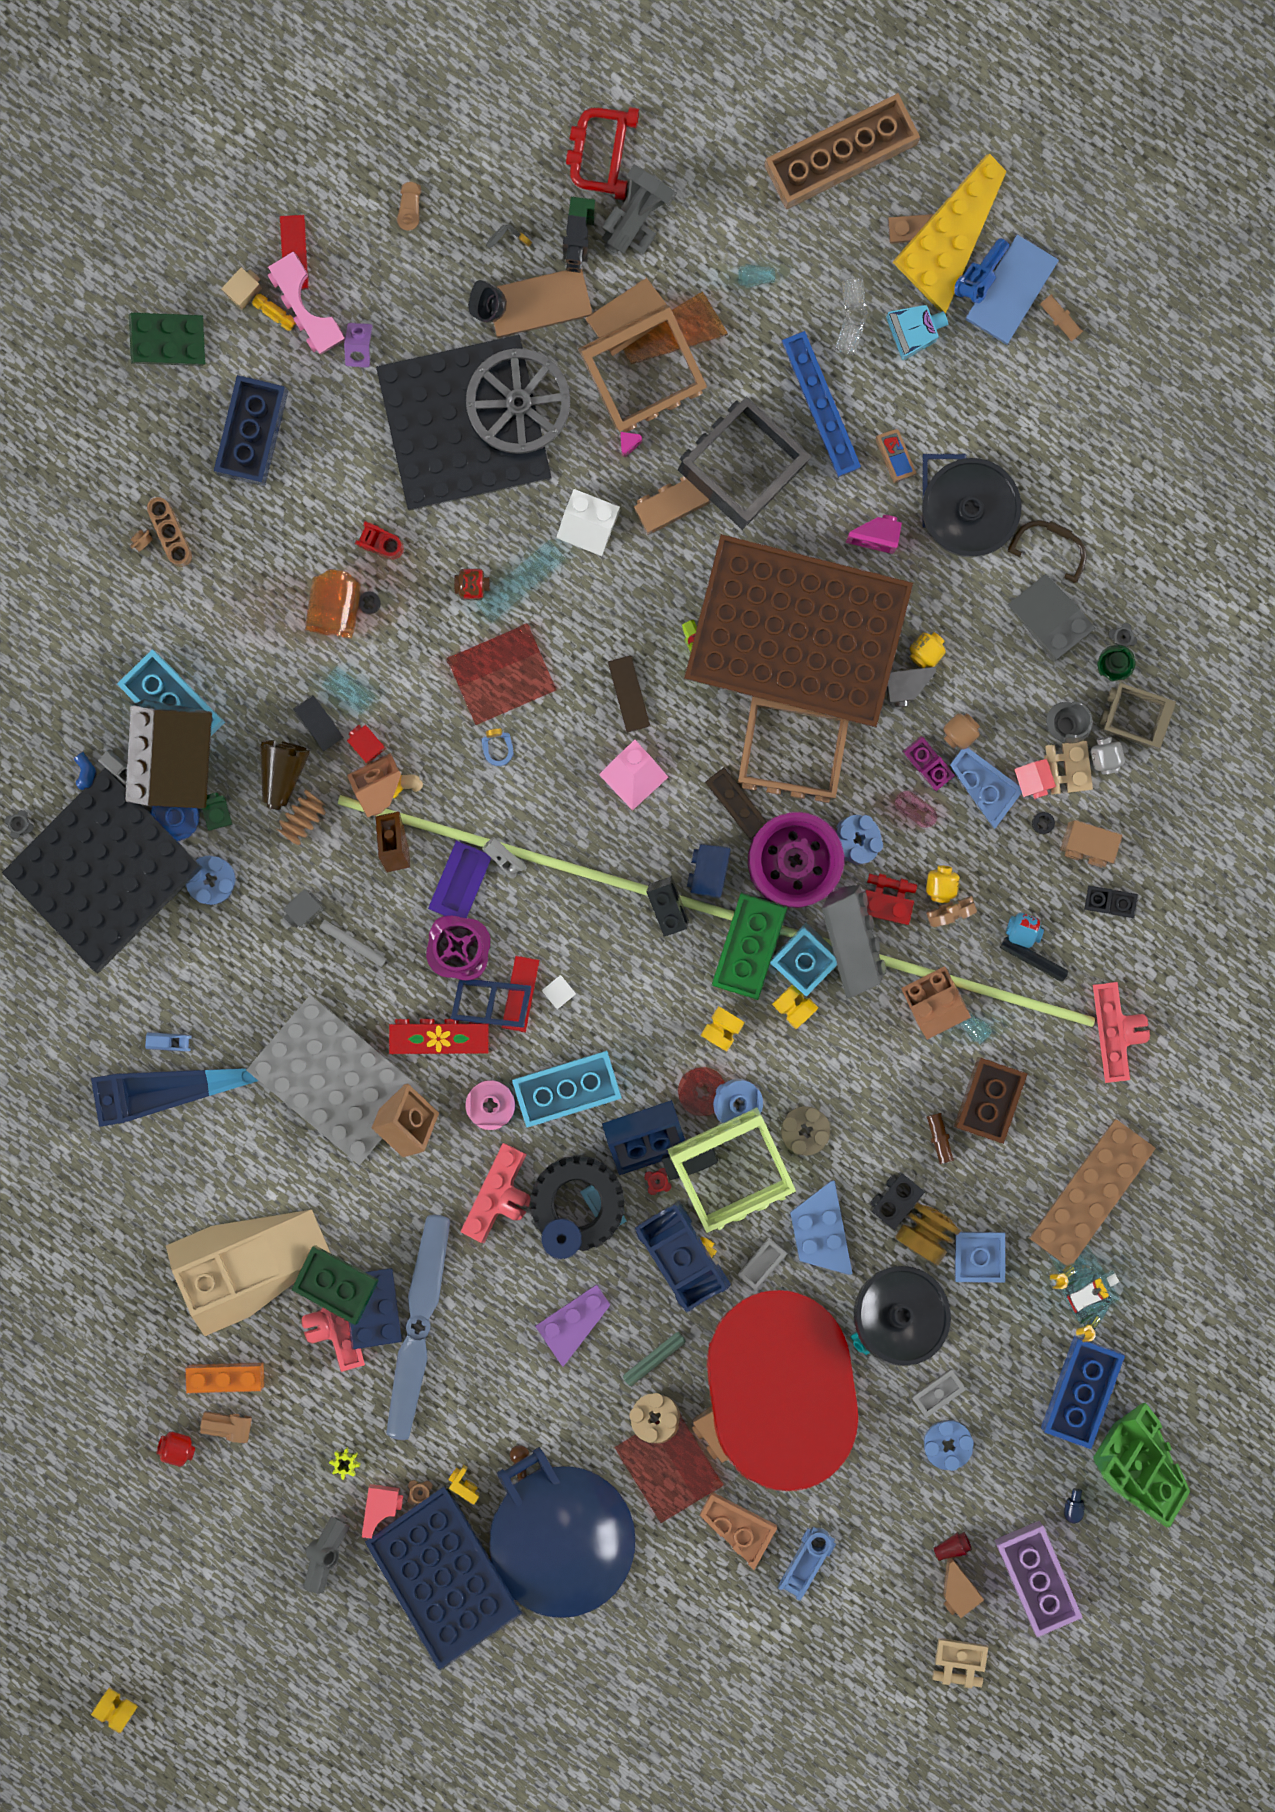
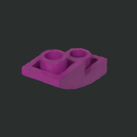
M922 736L902 751L935 791L955 776Z

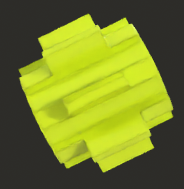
M346 1447L344 1453L336 1450L334 1452L336 1459L329 1461V1464L335 1466L332 1474H341L342 1480H344L346 1474L354 1477L356 1474L354 1468H358L361 1463L355 1461L358 1453L350 1454L348 1447ZM341 1459L343 1461L347 1459L350 1461L349 1469L346 1466L340 1467Z

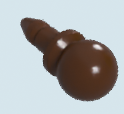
M522 1445L514 1446L510 1451V1459L514 1464L529 1456L528 1449ZM526 1469L517 1474L518 1481L527 1476Z

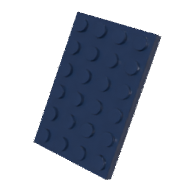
M446 1486L372 1536V1539L369 1538L365 1541L438 1670H443L522 1615L511 1593Z

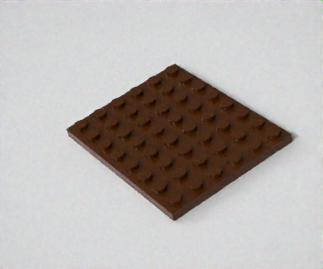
M721 534L684 679L876 728L913 583Z

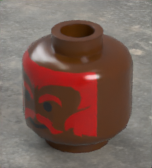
M480 568L461 569L459 574L454 577L455 594H459L461 600H482L485 592H490V578L485 577L484 571Z

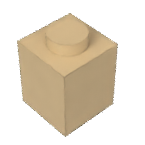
M241 267L221 289L230 300L243 310L262 289L258 283L261 279L250 269L246 272Z

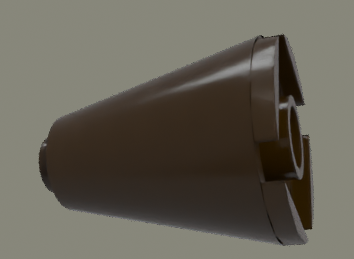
M274 740L261 741L262 801L267 803V808L281 810L282 806H287L309 757L310 750H306V747L282 741V744L277 743L276 745H274Z

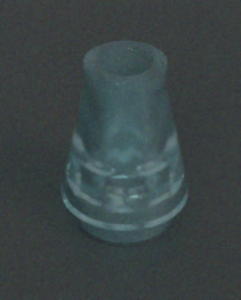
M747 263L745 266H739V285L750 288L774 283L775 269Z
M970 1013L971 1018L959 1024L974 1043L977 1042L979 1045H982L992 1034L993 1030L990 1028V1024Z

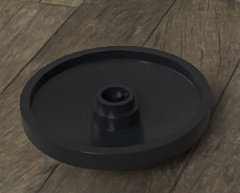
M980 458L959 459L941 468L929 482L922 501L923 521L932 539L947 552L961 557H981L997 551L1012 537L1021 517V497L1012 477L997 464Z
M894 1266L881 1270L864 1283L857 1295L854 1305V1325L858 1337L864 1347L874 1357L887 1364L909 1366L928 1360L943 1346L950 1330L951 1310L944 1290L932 1276L918 1268Z

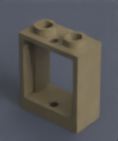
M1118 683L1115 688L1111 687L1107 697V701L1110 702L1108 711H1103L1099 724L1103 725L1101 731L1155 750L1160 749L1176 701L1123 683ZM1122 693L1161 706L1150 739L1111 726Z

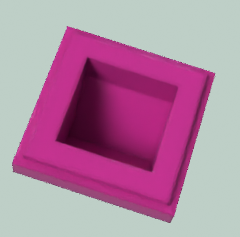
M621 432V454L623 457H627L642 443V436L640 434Z

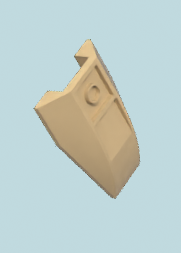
M312 1209L213 1225L166 1245L173 1275L191 1317L204 1336L251 1317L294 1284L312 1246L316 1245L331 1253Z

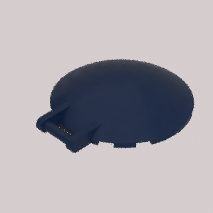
M537 1447L532 1450L533 1453L518 1463L506 1470L501 1469L496 1472L507 1494L504 1496L491 1524L490 1557L493 1566L517 1603L543 1616L553 1618L575 1617L600 1607L622 1586L630 1571L635 1553L634 1523L626 1502L608 1481L582 1468L569 1466L551 1467L542 1449ZM538 1462L541 1468L515 1484L512 1483L510 1480L512 1477Z

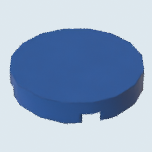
M152 806L150 811L177 841L189 838L196 831L199 824L198 808Z

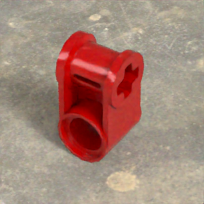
M364 521L362 534L359 540H356L354 543L356 546L392 560L401 557L404 546L397 536ZM389 542H397L398 547L396 551L392 553L386 552V545Z

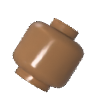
M958 713L944 726L943 730L947 736L943 739L953 749L956 746L963 750L967 749L979 737L978 729L980 726L968 713L965 715Z

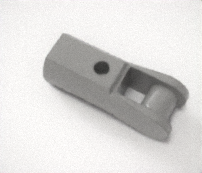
M109 749L98 762L126 786L127 778L124 780L120 775L127 770V764Z
M492 837L483 846L482 850L501 867L508 877L514 879L518 871L525 869L524 863L508 851L495 837Z

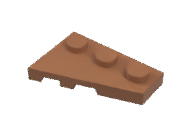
M714 1492L710 1493L700 1512V1516L755 1570L777 1530V1525Z

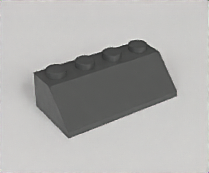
M860 884L834 888L822 906L846 998H852L879 985L886 974L885 962L880 960L879 956L880 943L877 937L874 938L873 934L874 921L872 916L868 915L866 908L868 906L867 895L865 892H862Z

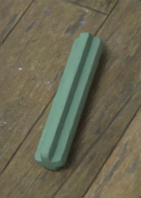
M676 1332L623 1375L624 1381L629 1386L634 1385L685 1344L686 1340L682 1334Z

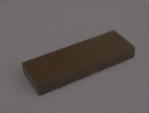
M629 655L607 661L626 732L629 733L651 727L632 656Z
M723 767L705 781V784L749 840L755 837L767 821L728 771Z

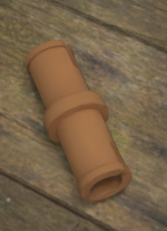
M1052 294L1039 304L1054 320L1052 323L1055 326L1058 325L1071 342L1083 332L1069 316L1070 312L1068 310L1065 311Z

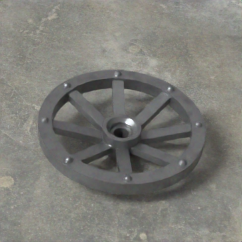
M508 349L486 359L474 372L467 389L466 406L473 428L486 443L504 452L523 454L545 447L559 435L568 419L570 393L563 373L549 358L528 349ZM518 359L531 360L542 365L541 369L524 390L521 389ZM507 360H511L514 388L512 391L489 372L495 365ZM549 371L557 381L561 393L530 397L531 393ZM484 377L506 397V400L475 401L477 388L482 378ZM522 399L523 405L520 407L515 406L514 400ZM561 402L560 413L554 425L531 408L532 405ZM508 408L489 431L484 428L476 412V409ZM525 413L548 431L544 436L526 443ZM513 415H516L518 444L508 443L494 437Z

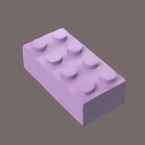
M1040 1521L994 1540L1036 1637L1083 1618L1044 1526Z

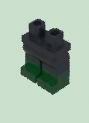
M571 196L566 228L567 235L563 239V259L566 260V271L581 273L582 262H588L587 225H594L595 199Z

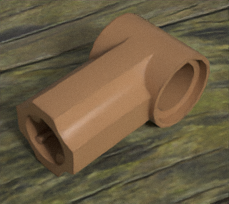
M205 1411L201 1420L200 1433L225 1437L226 1440L231 1442L248 1443L252 1417L245 1415L243 1418L239 1417L240 1414L224 1415Z

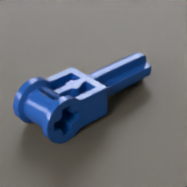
M1003 238L998 239L980 265L972 262L965 274L956 281L954 287L955 295L971 298L974 303L982 302L987 294V290L996 279L993 269L1008 250L1009 243Z

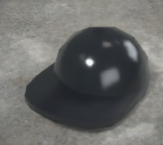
M478 280L475 282L470 293L469 313L481 322H496L506 311L507 300L505 295L499 288L486 281Z

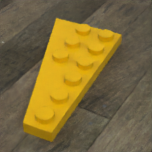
M987 154L893 261L895 266L940 312L944 311L945 314L954 296L956 281L963 275L1006 174V170L991 154Z

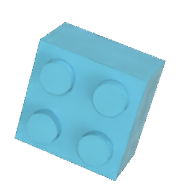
M807 923L772 957L770 962L806 997L837 966L832 946Z

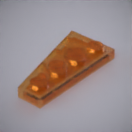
M703 291L672 309L688 347L728 335ZM666 320L624 348L623 352L632 365L678 351L680 348Z

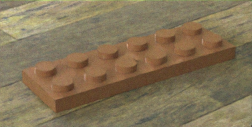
M1114 1119L1029 1239L1062 1264L1071 1268L1156 1148L1120 1121Z

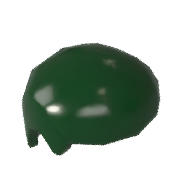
M1120 644L1110 645L1101 652L1098 658V671L1100 676H1105L1111 682L1125 680L1133 674L1136 660L1134 653L1126 646Z

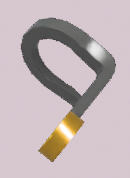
M502 225L488 240L486 246L489 249L492 248L507 230L527 247L532 242L513 226Z

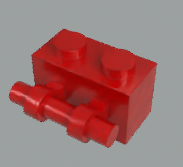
M869 873L867 883L874 884L876 887L875 892L864 890L868 900V906L866 907L868 915H871L872 918L909 925L914 901L904 899L906 892L915 894L917 884L908 882V879L901 878L896 880L887 878L885 874L879 873V875ZM884 887L896 889V897L882 894Z

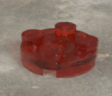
M708 1067L694 1068L686 1072L679 1082V1100L685 1110L693 1115H712L715 1113L714 1098L716 1089L719 1085L725 1084L722 1076L714 1069ZM703 1084L708 1086L707 1091L710 1094L698 1098V1092L695 1091L696 1087H702Z

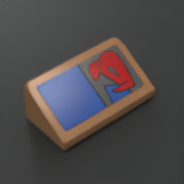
M898 429L876 436V442L894 484L917 474Z

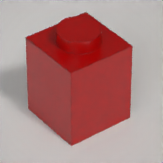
M366 724L363 727L360 725L356 726L349 733L348 743L367 764L387 749Z

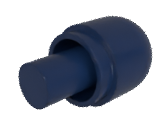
M1073 1488L1071 1498H1068L1065 1502L1064 1517L1072 1524L1079 1523L1084 1516L1085 1505L1084 1501L1081 1500V1489Z

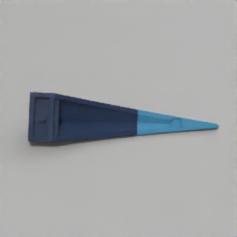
M246 1069L131 1072L91 1078L99 1127L125 1123L258 1081Z

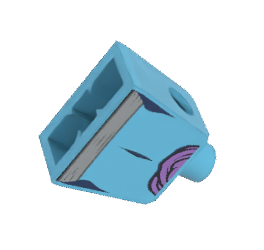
M927 305L891 311L886 316L902 361L937 342L939 336L936 329L948 325L944 311L931 315Z

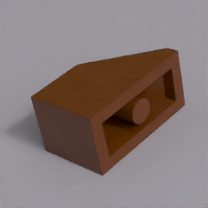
M400 812L375 816L378 857L386 872L410 868L409 846Z

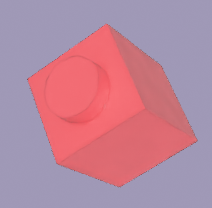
M1047 759L1015 769L1023 797L1033 795L1034 799L1048 795L1047 790L1056 787Z

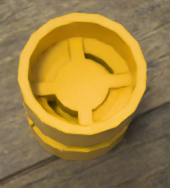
M792 984L772 1005L780 1014H786V1020L797 1029L819 1007L810 998H804V994Z
M718 1006L711 1017L713 1020L712 1024H707L700 1036L727 1052L734 1042L733 1035L740 1032L745 1022Z
M109 1687L91 1716L102 1723L107 1721L108 1727L120 1734L138 1706L128 1699L122 1701L120 1694Z

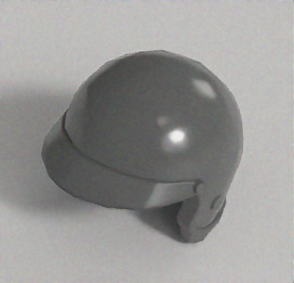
M1060 702L1050 709L1047 714L1046 723L1050 734L1062 743H1078L1086 739L1092 730V715L1089 709L1080 702Z

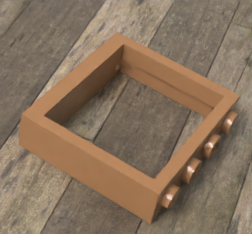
M667 304L578 348L612 422L619 432L622 430L628 432L637 427L636 423L644 419L650 421L659 416L658 412L666 408L668 410L674 409L681 404V400L687 397L689 399L698 397L703 393L702 390L707 388L674 314ZM667 320L695 383L621 419L592 357Z
M752 696L738 783L742 784V788L756 791L758 786L767 788L766 792L781 795L782 790L791 792V797L805 799L806 795L815 796V801L829 803L830 799H835L837 794L849 721ZM758 707L840 721L828 790L746 776Z

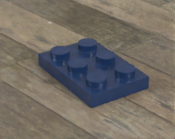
M387 1268L365 1272L379 1281L359 1323L353 1325L348 1322L352 1349L402 1342L393 1269Z

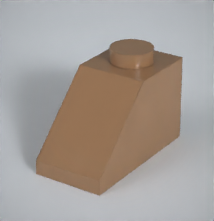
M953 1558L947 1559L943 1591L947 1601L943 1604L952 1615L957 1613L962 1618L984 1601V1599Z

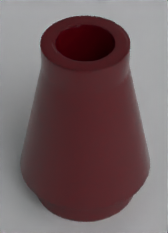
M956 1532L938 1546L933 1547L938 1561L966 1556L968 1555L967 1552L972 1551V1546L965 1532L960 1534Z

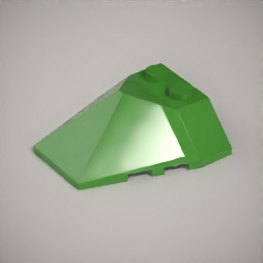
M1142 1403L1112 1425L1093 1459L1100 1473L1115 1492L1165 1527H1170L1188 1497L1190 1490L1178 1463H1173L1169 1453L1172 1448L1169 1442H1165L1160 1432L1162 1425L1159 1419L1146 1403Z

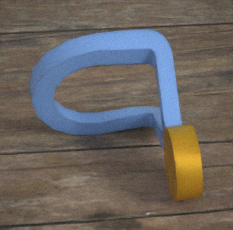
M501 728L486 731V737L482 738L483 752L486 760L494 766L508 764L513 756L510 734L502 733ZM495 737L504 738L508 747V755L501 761H495L489 755L488 741Z

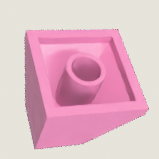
M636 740L627 746L599 774L632 811L668 778Z

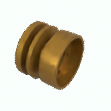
M917 1202L914 1208L923 1213V1215L919 1218L910 1213L909 1217L916 1223V1226L913 1228L903 1224L895 1238L939 1266L947 1253L939 1243L943 1240L953 1244L954 1240L947 1236L946 1232L949 1230L958 1235L961 1230L956 1227L950 1218L935 1208Z

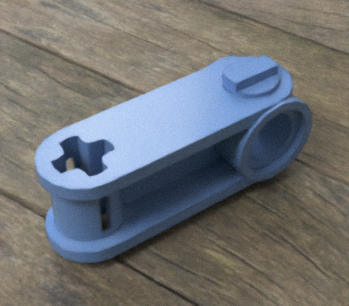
M813 1526L811 1529L807 1528L801 1539V1546L778 1585L779 1590L784 1589L790 1592L799 1601L803 1598L826 1556L829 1557L836 1546L834 1543L835 1539L829 1536L826 1530ZM816 1537H821L825 1540V1543L821 1547H814L812 1540Z

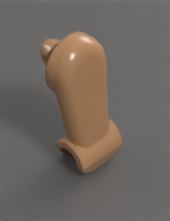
M406 182L402 185L400 191L402 198L397 222L403 230L410 231L419 224L421 186L413 182Z

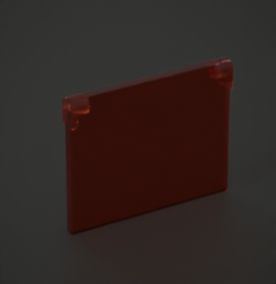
M528 623L446 658L475 725L556 691V687Z
M681 1414L678 1431L667 1442L649 1443L641 1440L635 1434L614 1447L660 1523L724 1485Z

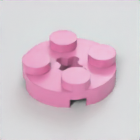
M487 1080L473 1087L466 1098L467 1115L473 1123L485 1130H495L509 1122L515 1111L513 1094L507 1086L498 1081ZM488 1098H493V1102L498 1104V1107L493 1108V1112H488V1108L483 1106L484 1102H488Z

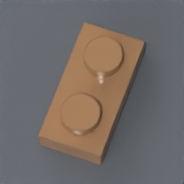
M934 214L888 218L890 244L910 242Z

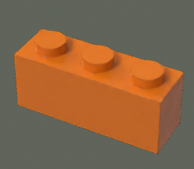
M263 1363L195 1364L186 1367V1393L261 1391L264 1388Z

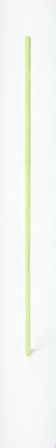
M340 795L338 805L364 812L358 800ZM385 808L384 812H382L379 815L389 814L396 811ZM400 813L403 824L480 847H483L490 840ZM501 843L518 858L648 896L646 893L647 885ZM679 895L684 907L732 921L735 911ZM782 925L779 935L792 938L798 930ZM822 937L826 942H828L832 946L830 939ZM879 954L880 960H884L887 967L921 977L935 971ZM950 975L958 988L1093 1027L1095 1017Z

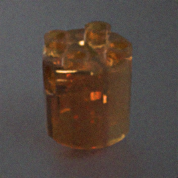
M329 569L319 576H313L305 630L321 635L330 636V634L338 635V637L352 639L361 584L348 572Z

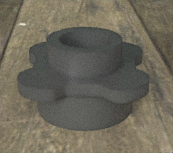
M1128 623L1122 624L1118 629H1111L1108 636L1115 645L1120 644L1127 647L1129 645L1134 646L1137 643V637L1134 636L1131 625ZM1121 635L1125 636L1124 640L1121 639Z
M20 810L18 814L8 815L5 818V824L8 825L11 831L10 835L13 838H19L21 834L33 831V824L29 822L27 818L28 813L25 810Z

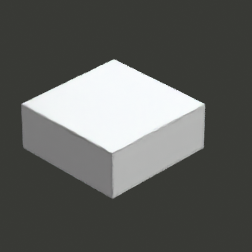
M561 975L541 990L556 1009L576 995Z

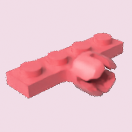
M1118 982L1093 985L1105 1083L1130 1080L1127 1047L1149 1041V1030H1134L1136 1027L1148 1026V1019L1144 1014L1123 1015Z
M502 1144L462 1227L461 1233L480 1243H485L499 1214H503L512 1220L523 1218L526 1211L516 1205L529 1207L530 1196L515 1188L514 1180L527 1154L510 1145Z
M323 1307L320 1311L306 1314L302 1317V1327L304 1329L314 1326L318 1327L304 1332L309 1343L313 1344L327 1339L333 1342L341 1372L365 1365L361 1348L352 1349L348 1321Z

